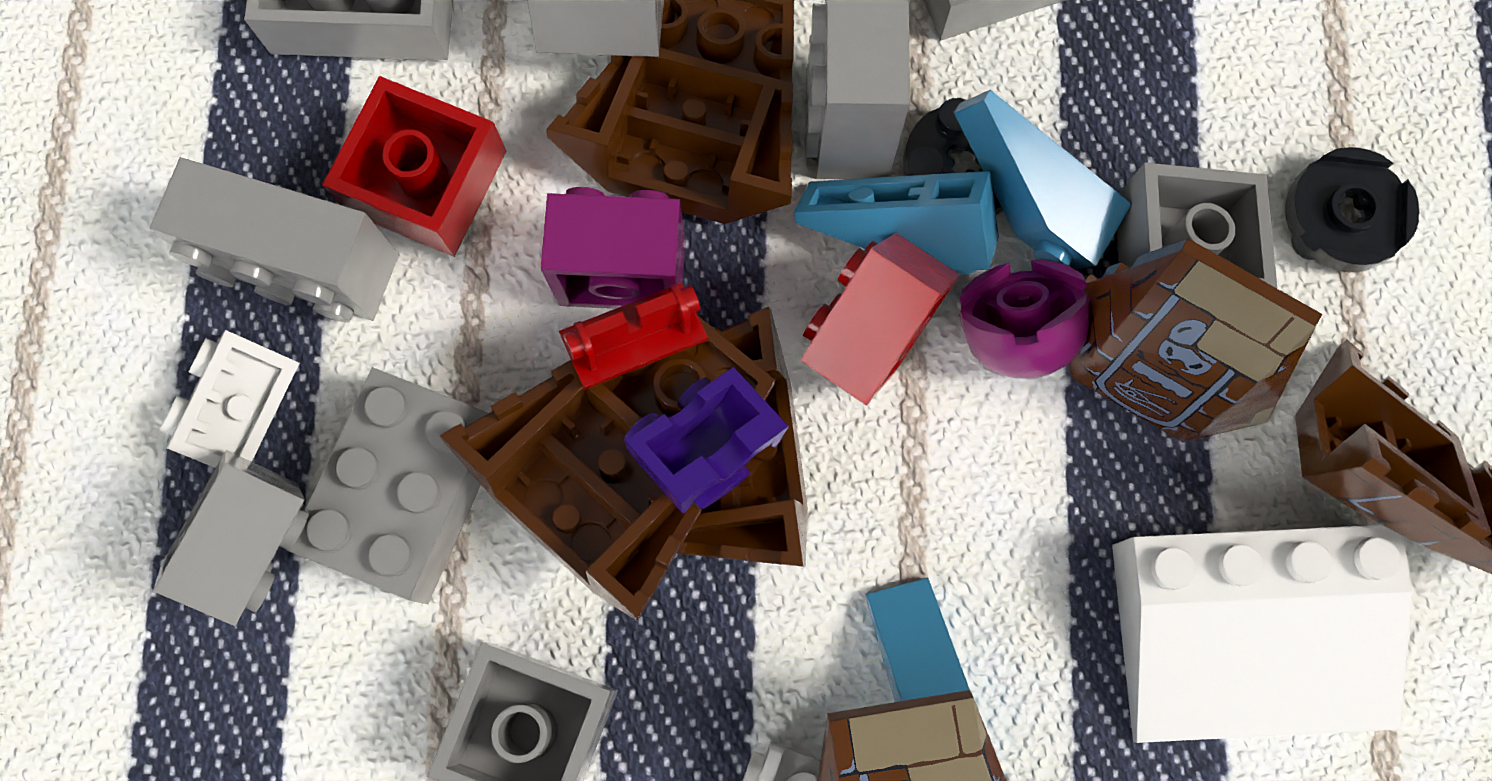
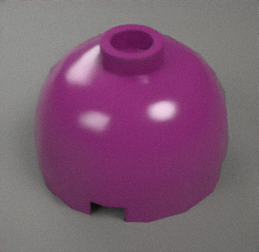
M1030 260L1032 271L1011 273L1010 263H1007L976 276L962 289L959 298L961 304L959 314L961 326L971 353L981 364L993 373L1010 378L1036 379L1050 375L1067 366L1081 352L1089 332L1090 299L1088 294L1086 295L1083 292L1087 287L1083 275L1066 264L1048 260Z

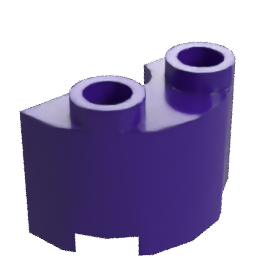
M733 367L713 381L706 377L691 385L680 397L678 406L681 411L674 416L667 418L663 414L658 417L657 414L652 413L643 417L627 432L624 442L631 456L682 513H685L693 504V501L700 509H704L741 483L751 474L745 467L750 459L769 445L776 447L789 426Z

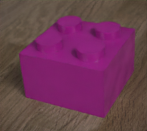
M589 187L569 188L566 190V194L547 193L540 270L559 306L616 309L665 290L673 284H683L686 240L680 199H669L668 195L653 190L635 191L631 193L630 197L605 196L603 192Z

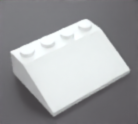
M1383 525L1145 536L1133 537L1112 545L1133 742L1400 730L1412 603V585L1403 535Z

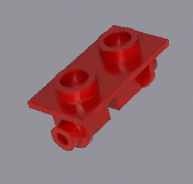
M682 283L673 284L665 290L588 320L573 323L574 325L559 330L560 337L584 390L709 340L696 313L700 311L697 295L691 285L684 287Z

